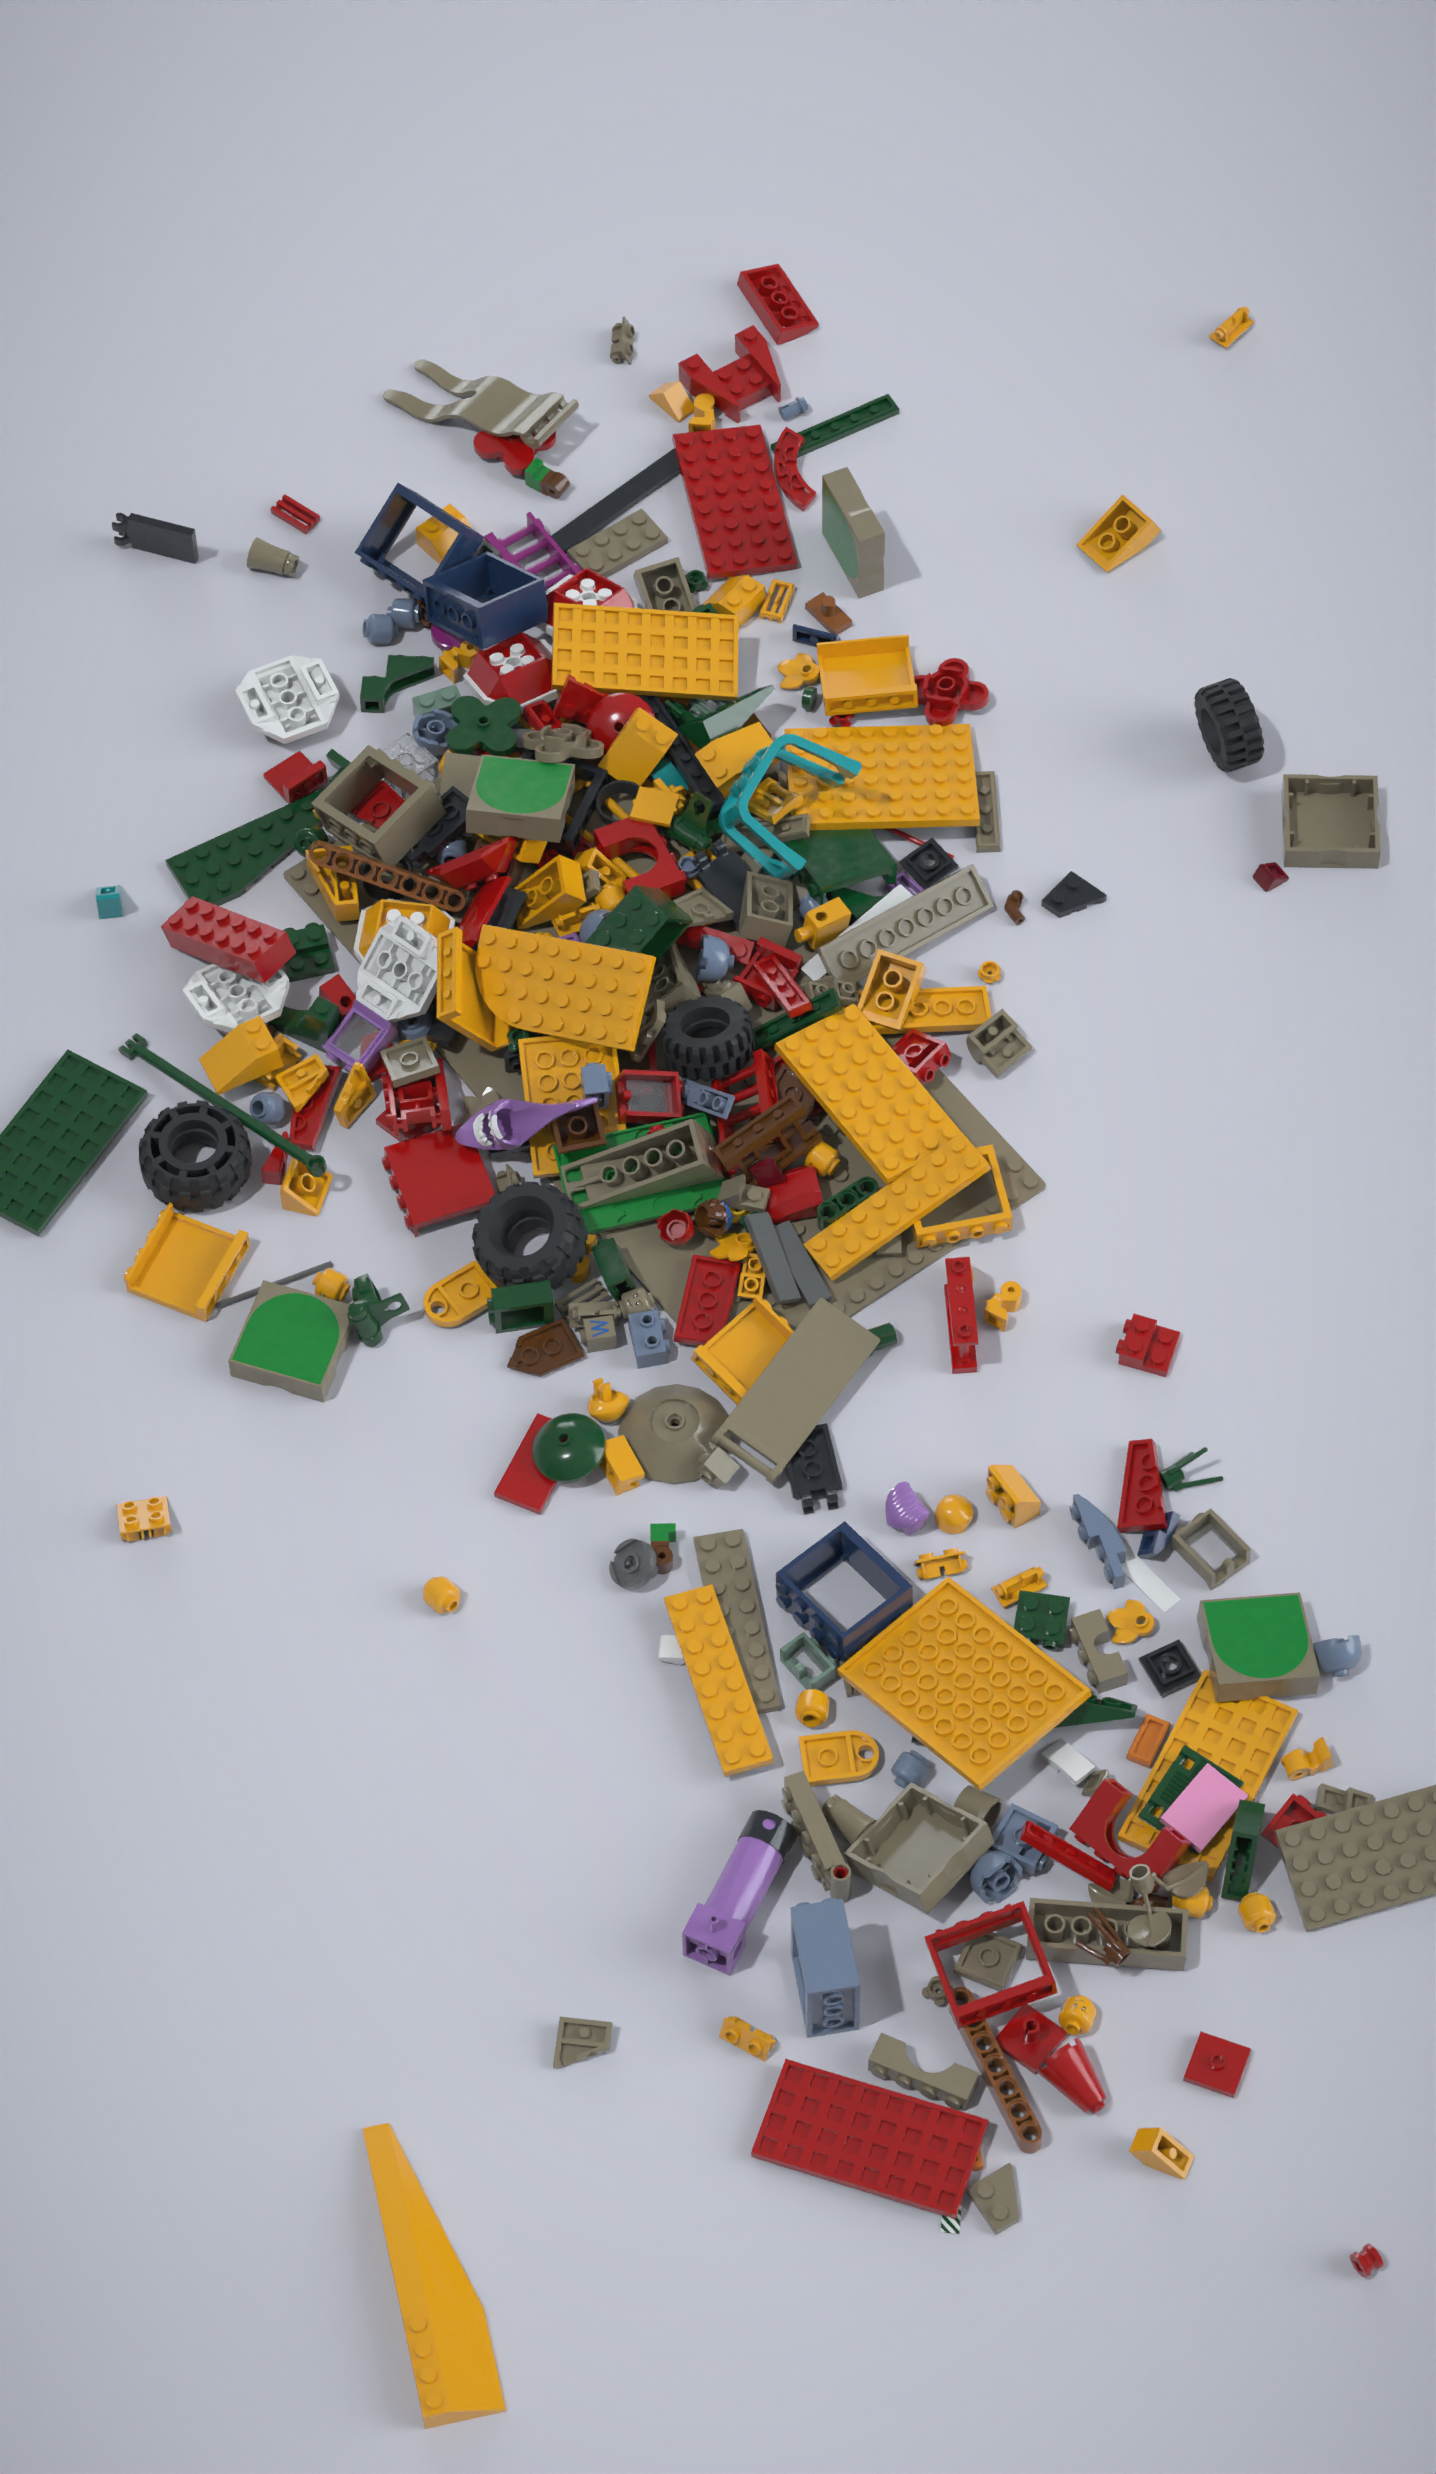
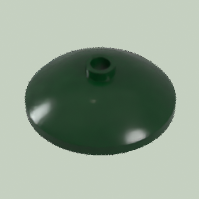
M578 1413L559 1415L545 1423L537 1432L532 1445L534 1464L543 1476L554 1482L571 1483L579 1481L594 1472L603 1460L606 1450L605 1436L598 1423L586 1415ZM568 1438L566 1442H561L563 1439Z

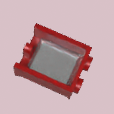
M623 1069L615 1078L618 1124H652L683 1117L685 1108L684 1104L681 1103L683 1086L682 1081L679 1080V1072Z

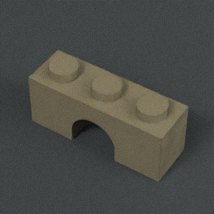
M1098 1609L1071 1618V1628L1068 1629V1634L1071 1642L1076 1643L1078 1646L1077 1654L1082 1665L1085 1664L1088 1669L1087 1678L1090 1685H1095L1098 1694L1127 1685L1128 1671L1120 1653L1102 1654L1096 1649L1097 1646L1107 1643L1109 1639V1628L1101 1610Z

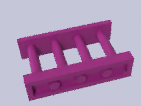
M531 512L526 513L527 526L503 539H497L493 532L484 536L488 543L500 551V558L520 568L521 566L518 562L545 549L550 557L528 569H523L536 575L558 564L563 572L544 581L546 590L569 574L575 575L581 571L578 564L573 563L544 529L542 521L539 518H535ZM531 534L538 540V542L515 554H510L506 547Z

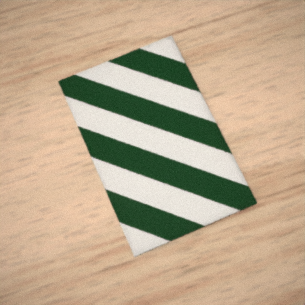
M962 2206L959 2208L956 2219L942 2215L940 2232L959 2234Z

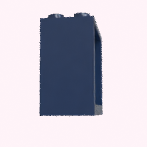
M397 483L355 553L361 557V563L375 569L378 574L386 579H390L396 586L404 591H408L414 598L425 603L423 584L385 559L415 508L418 506L459 533L433 575L472 559L485 537L417 492Z
M485 552L422 580L427 621L481 649H486L549 621L544 579L490 552Z
M845 1521L776 1572L775 1587L778 1605L783 1610L787 1609L799 1626H804L809 1631L811 1637L818 1643L821 1642L833 1659H840L843 1663L913 1606V1586ZM844 1560L886 1600L845 1632L838 1628L803 1593L805 1589Z

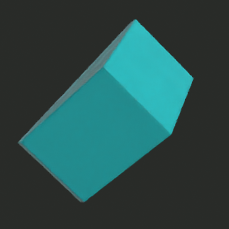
M661 758L648 776L652 782L660 778L667 787L670 785L675 787L684 786L687 792L690 790L673 764L664 758Z
M120 885L97 887L96 902L99 919L123 917Z

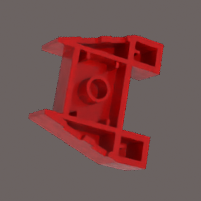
M754 325L735 334V352L740 357L739 359L713 372L698 354L678 363L679 381L695 398L705 393L712 395L715 407L723 411L726 417L736 423L741 422V410L770 395L778 403L781 402V383L766 339Z

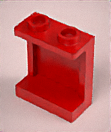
M760 937L756 943V953L741 975L734 976L733 982L741 983L748 999L756 1002L761 1007H767L775 1011L779 1003L756 974L752 963L774 954L795 981L802 971L803 956Z

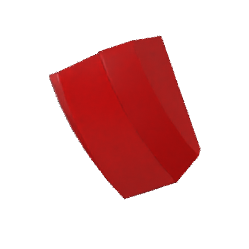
M813 1164L785 1171L782 1174L786 1180L763 1187L770 1189L765 1212L769 1213L774 1224L817 1216V1208L823 1202Z

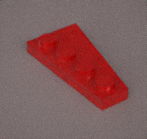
M568 674L554 706L553 715L587 724L594 706L610 694L606 692L601 693L593 689L592 685L586 682L584 684L575 680L574 676ZM618 723L616 725V730L618 732L621 731L623 728V724Z
M381 780L349 814L379 829L405 800L384 780Z
M325 1065L329 1076L299 1112L296 1113L293 1108L289 1141L301 1149L312 1151L315 1149L343 1074L341 1067Z
M1153 1439L1132 1440L1128 1443L1117 1529L1121 1533L1167 1529L1157 1449Z

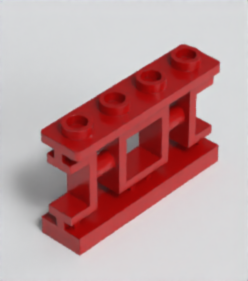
M443 1058L436 1059L440 1073L399 1086L398 1092H393L392 1081L387 1070L386 1075H381L388 1128H393L394 1136H399L398 1129H403V1132H407L408 1125L432 1122V1128H437V1124L442 1123L443 1131L452 1130ZM431 1078L436 1079V1087H432ZM439 1103L440 1112L435 1113L434 1104ZM400 1108L401 1117L397 1118L396 1109Z

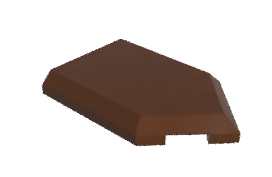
M561 1318L519 1336L507 1367L541 1377L584 1358L585 1354L564 1318Z

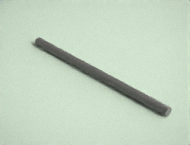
M329 1261L272 1283L284 1285L333 1267V1264ZM260 1287L217 1302V1308L257 1295Z

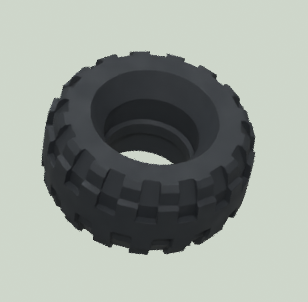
M197 1100L196 1103L187 1104V1101L179 1102L177 1107L172 1109L167 1107L158 1114L157 1119L153 1118L144 1129L145 1134L143 1138H140L139 1164L143 1180L148 1190H152L155 1198L165 1205L169 1204V1202L172 1203L173 1208L184 1212L185 1209H192L196 1213L204 1212L203 1209L212 1207L213 1210L223 1206L226 1199L231 1201L240 1192V1187L244 1186V1183L247 1182L250 1176L252 1155L247 1131H245L242 1122L237 1116L229 1113L227 1109L218 1104L211 1106L207 1101ZM190 1143H206L216 1149L212 1156L198 1163H185L173 1157L178 1149Z
M524 1182L522 1186L513 1184L505 1187L506 1191L499 1195L497 1193L489 1199L490 1203L486 1208L482 1207L478 1214L477 1220L479 1222L474 1224L472 1233L474 1256L483 1272L497 1287L550 1280L551 1288L556 1290L563 1285L561 1282L567 1277H573L578 1269L576 1265L578 1262L582 1263L585 1256L588 1233L584 1219L574 1202L565 1192L562 1193L555 1186L544 1183L540 1185L538 1182ZM537 1228L550 1229L548 1240L541 1249L526 1256L514 1255L515 1246L524 1234Z

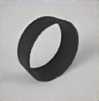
M618 780L610 782L600 789L596 797V806L600 819L605 825L620 821L607 817L601 811L605 800L616 794H628L636 798L640 787L638 784L631 781Z
M403 857L398 863L413 872L409 861ZM368 863L364 867V874L368 873L371 869V865ZM411 878L406 879L403 882V887L405 889H412L415 880ZM363 881L367 894L376 900H399L406 896Z

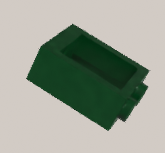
M550 1280L491 1288V1298L487 1299L488 1317L490 1325H495L496 1334L539 1328L554 1322V1305Z

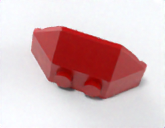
M503 838L427 870L428 875L456 889H465L466 892L479 888V883L484 881L488 883L499 878L498 875L507 871L518 845V838Z

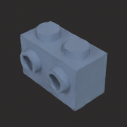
M586 1064L585 1067H581L583 1099L596 1097L599 1109L609 1108V1095L613 1094L611 1072H606L605 1064Z
M657 1309L628 1314V1327L637 1368L667 1364V1354L671 1353L668 1339L663 1338L662 1333H666L664 1318L659 1319Z

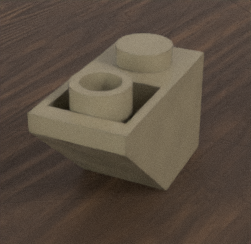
M718 979L716 982L708 983V988L702 991V995L705 998L718 996L723 999V997L730 998L732 1002L740 1003L747 1011L753 1008L739 982Z

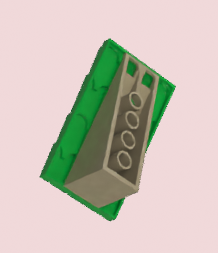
M706 1112L605 1134L607 1145L558 1154L556 1145H552L564 1192L581 1213L588 1235L659 1219L672 1209L687 1213L696 1212V1208L700 1203L708 1199L718 1198L722 1182L726 1181L722 1164L712 1150L716 1146L710 1119ZM662 1124L665 1128L646 1135L650 1131L649 1128L654 1125Z

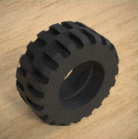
M1228 678L1200 688L1194 698L1195 714L1203 741L1216 766L1222 771L1232 772L1259 762L1264 753L1262 729L1259 724L1258 715L1255 712V707L1243 685L1238 680Z
M701 996L696 1000L689 999L685 1001V1004H678L674 1007L673 1011H669L666 1015L665 1023L660 1030L666 1064L673 1072H679L680 1077L685 1079L689 1077L693 1081H698V1079L711 1081V1079L715 1078L720 1080L726 1075L731 1076L738 1069L741 1070L746 1066L755 1051L749 1012L740 1003L732 1002L730 998L726 997L722 999L718 996H711V998Z

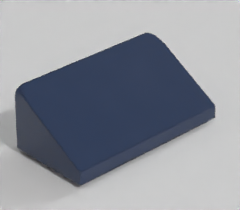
M796 624L792 626V641L817 647V643L841 641V638L836 634Z

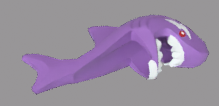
M591 1097L556 1104L534 1103L513 1099L496 1100L472 1115L457 1130L455 1139L463 1146L480 1150H513L524 1144L551 1121L564 1114L596 1103L597 1098Z

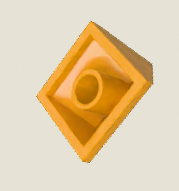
M292 1157L280 1189L282 1209L315 1217L318 1216L333 1175L326 1171L321 1177H314L309 1174L304 1164Z

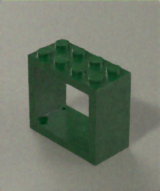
M634 885L585 943L652 955L656 957V964L693 920L661 889Z

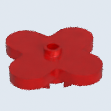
M480 431L473 440L474 451L482 458H496L498 460L500 458L509 473L524 475L525 470L534 460V454L554 446L556 443V431L537 449L527 446L522 441L520 435L498 437Z
M959 658L947 659L939 665L937 672L932 675L928 673L927 675L914 676V681L917 685L918 704L926 705L924 710L925 719L929 725L948 726L955 721L959 710L976 711L988 704L989 690L987 686L981 682L969 680V666L964 660Z

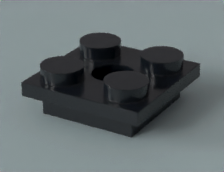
M933 837L899 861V864L924 890L943 880L959 868V865ZM926 860H933L935 862L931 866L923 865V862Z
M1179 1639L1138 1659L1160 1696L1192 1683L1201 1676ZM1172 1662L1177 1668L1168 1670L1163 1665Z

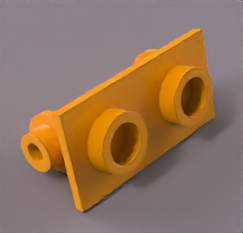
M1246 306L1239 307L1235 313L1209 335V338L1227 348L1254 323L1253 320L1248 318L1249 309Z
M590 903L571 913L562 916L559 914L557 918L551 921L558 936L562 937L580 932L581 924L586 916L592 911L600 910L601 908L598 903Z
M958 1548L944 1550V1555L934 1557L933 1553L919 1555V1560L913 1563L914 1565H920V1568L916 1569L917 1578H923L924 1581L941 1577L939 1567L943 1566L945 1576L963 1573V1570L968 1569L966 1559L961 1560V1556L966 1551L959 1552Z
M1033 1566L991 1587V1590L1002 1607L1006 1608L1018 1602L1020 1590L1038 1592L1048 1587V1585L1042 1578L1044 1576L1042 1568L1040 1566L1037 1568Z
M737 2016L725 2017L719 2037L765 2062L769 2049L772 2050L776 2043L773 2035L767 2034L758 2028L754 2032L750 2031L752 2025L739 2019Z

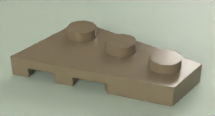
M703 887L673 900L693 920L689 927L733 919L734 912Z

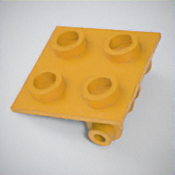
M166 1496L116 1504L122 1540H127V1542L140 1540L139 1531H141L142 1540H144L145 1530H148L149 1538H152L151 1529H153L155 1537L167 1536V1533L172 1532Z

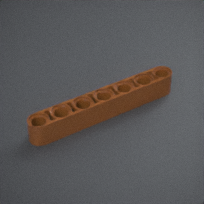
M314 841L309 847L310 859L316 865L449 911H460L465 905L463 892L448 884L324 841ZM318 847H322L326 850V854L323 858H316L313 855V851ZM338 856H347L349 858L348 863L345 866L337 865L335 862ZM362 863L371 865V870L366 874L358 871V867ZM384 871H391L393 873V878L390 881L385 882L381 880L380 877ZM411 878L416 881V885L412 889H405L403 887V882L406 879ZM430 886L438 888V893L434 897H428L425 894L426 889ZM458 894L460 896L459 903L455 905L449 904V896Z
M959 1986L952 1989L956 2001L963 2000L966 2003L975 2001L972 1992L968 1988ZM949 2007V2012H950V2014H951V2016H952V2018H953V2020H954V2017H953V2015H952L951 2009H950V2007ZM986 2019L976 2022L978 2026L975 2028L965 2026L958 2029L1017 2146L1022 2152L1027 2154L1037 2152L1041 2147L1042 2141L1041 2126ZM985 2044L990 2048L981 2050L977 2046ZM998 2067L1001 2071L994 2073L989 2068ZM1004 2089H1009L1013 2093L1010 2095H1004L1000 2091ZM1021 2112L1024 2116L1016 2118L1012 2113ZM1031 2134L1035 2136L1036 2139L1029 2141L1026 2140L1024 2136Z

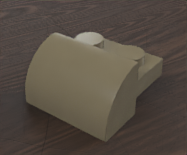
M1003 1008L969 1034L966 1039L968 1050L977 1064L982 1062L996 1078L1032 1049L1031 1044L1018 1032L1016 1022Z

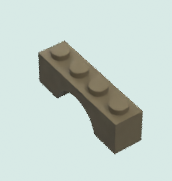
M884 2033L880 2034L868 2059V2070L874 2076L881 2079H891L905 2089L912 2088L920 2091L926 2098H937L953 2109L961 2108L966 2110L979 2084V2072L954 2063L946 2070L936 2073L919 2070L907 2057L906 2042Z

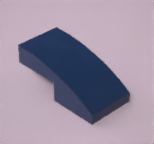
M1174 1511L1165 1512L1167 1529H1156L1143 1533L1137 1554L1138 1557L1154 1556L1163 1550L1177 1527L1180 1518L1179 1514Z

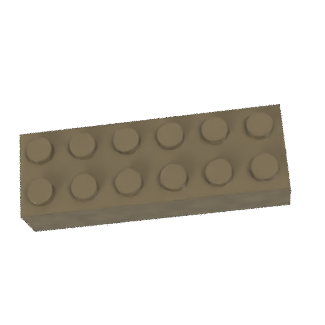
M1030 1898L1029 1916L1047 1961L1106 1965L1102 1960L1075 1944L1079 1941L1105 1955L1106 1952L1103 1951V1948L1108 1941L1087 1917V1914L1091 1913L1104 1927L1094 1912V1908H1098L1131 1951L1130 1955L1119 1966L1184 1971L1188 1909L1151 1907L1152 1914L1157 1912L1167 1913L1172 1927L1168 1937L1163 1942L1155 1946L1144 1947L1130 1939L1127 1927L1133 1918L1139 1915H1147L1145 1906ZM1027 1936L1026 1959L1036 1960Z

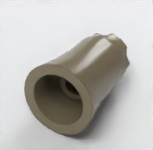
M256 537L248 554L247 568L261 569L293 577L299 557L291 554L290 551L271 545Z
M836 1794L833 1797H829L823 1804L822 1812L827 1822L835 1827L851 1845L868 1827L877 1821Z

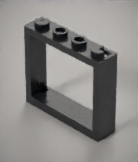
M527 749L526 753H523L520 758L536 760L535 750ZM567 758L558 763L575 764V778L591 782L567 832L562 833L560 843L547 841L545 847L573 855L597 807V794L603 786L608 784V770Z

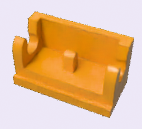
M281 1033L274 1038V1042L279 1049L284 1066L254 1079L273 1092L279 1086L275 1075L296 1065V1061H301L302 1054L296 1051L299 1046L285 1038Z
M621 1435L606 1440V1450L600 1466L616 1496L640 1486L638 1480L644 1478L645 1473L625 1436Z

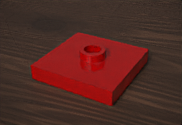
M1200 2032L1183 2081L1234 2098L1251 2053V2048Z

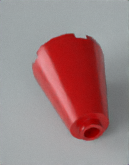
M1075 2038L1074 2042L1076 2044L1074 2046L1067 2043L1045 2060L1047 2065L1044 2069L1039 2065L1036 2071L1085 2114L1088 2112L1095 2114L1105 2106L1103 2101L1107 2097L1081 2040Z

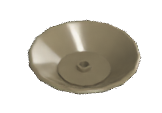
M680 1384L659 1386L636 1397L622 1415L618 1436H625L647 1478L669 1484L691 1482L700 1479L699 1473L695 1468L700 1463L698 1461L699 1456L706 1449L711 1451L719 1446L728 1454L727 1449L719 1444L715 1445L710 1440L729 1415L716 1398L700 1388ZM677 1423L678 1426L673 1427L671 1424ZM727 1431L724 1436L731 1440L732 1434Z

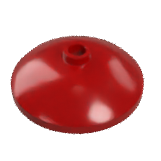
M614 693L601 699L592 709L588 718L587 729L591 731V739L603 742L604 755L620 733V731L616 730V725L622 723L624 727L636 708L640 707L655 718L651 707L640 697L629 693Z

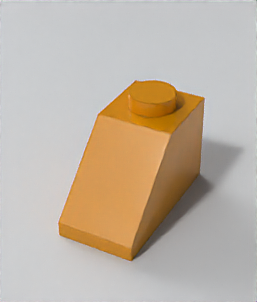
M596 848L577 853L573 860L580 863L582 875L590 869L598 871L600 887L605 884L619 885L622 888L623 881L627 877Z
M1161 2127L1138 2128L1129 2150L1145 2166L1179 2179L1186 2178L1194 2158L1193 2154Z

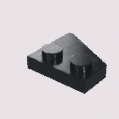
M1070 871L1041 900V906L1058 918H1062L1074 911L1079 912L1087 909V905L1097 901L1100 904L1104 903L1107 895Z

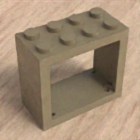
M370 745L311 803L327 832L347 845H352L353 849L364 856L393 866L446 814L442 805L443 800L436 794V787L429 779L423 780L413 769L410 768L408 770L404 768L400 761L395 758L393 760L390 759L383 750L379 748L376 750ZM384 778L411 796L373 833L346 815Z

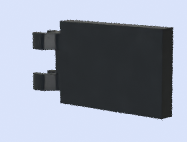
M116 513V520L120 523L112 522V530L119 532V535L123 536L114 537V543L117 546L131 544L134 549L196 564L199 555L195 529L130 513L129 516L123 513Z
M454 786L441 796L446 814L414 845V851L411 849L404 856L413 862L411 865L417 870L424 866L427 856L433 859L466 829V808L469 798Z
M719 839L710 848V851L716 857L714 860L709 862L706 854L701 851L694 856L695 859L692 860V863L700 871L696 878L701 885L734 912L733 919L729 921L739 933V919L747 871H751L737 852L734 850L728 853L725 843Z
M827 1423L816 1425L785 1466L792 1497L801 1498L804 1514L814 1513L812 1498L826 1496L828 1510L838 1509L836 1491L842 1490V1482Z

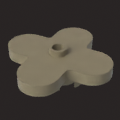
M561 724V728L551 729V725L541 728L540 731H530L523 735V746L527 749L535 750V759L544 763H558L569 757L594 759L604 755L603 742L591 739L590 730L575 724Z

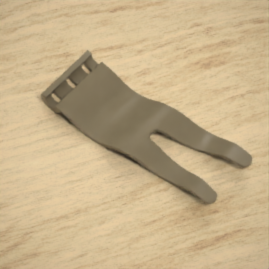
M425 359L414 363L416 371L424 374L452 395H475L449 405H435L422 401L406 392L394 389L386 390L383 393L385 401L398 406L416 419L425 422H439L447 418L462 419L490 435L498 437L520 435L522 441L532 449L540 447L579 408L577 400L572 399L567 403L564 395L560 393L533 394L497 376H485L476 380H463Z

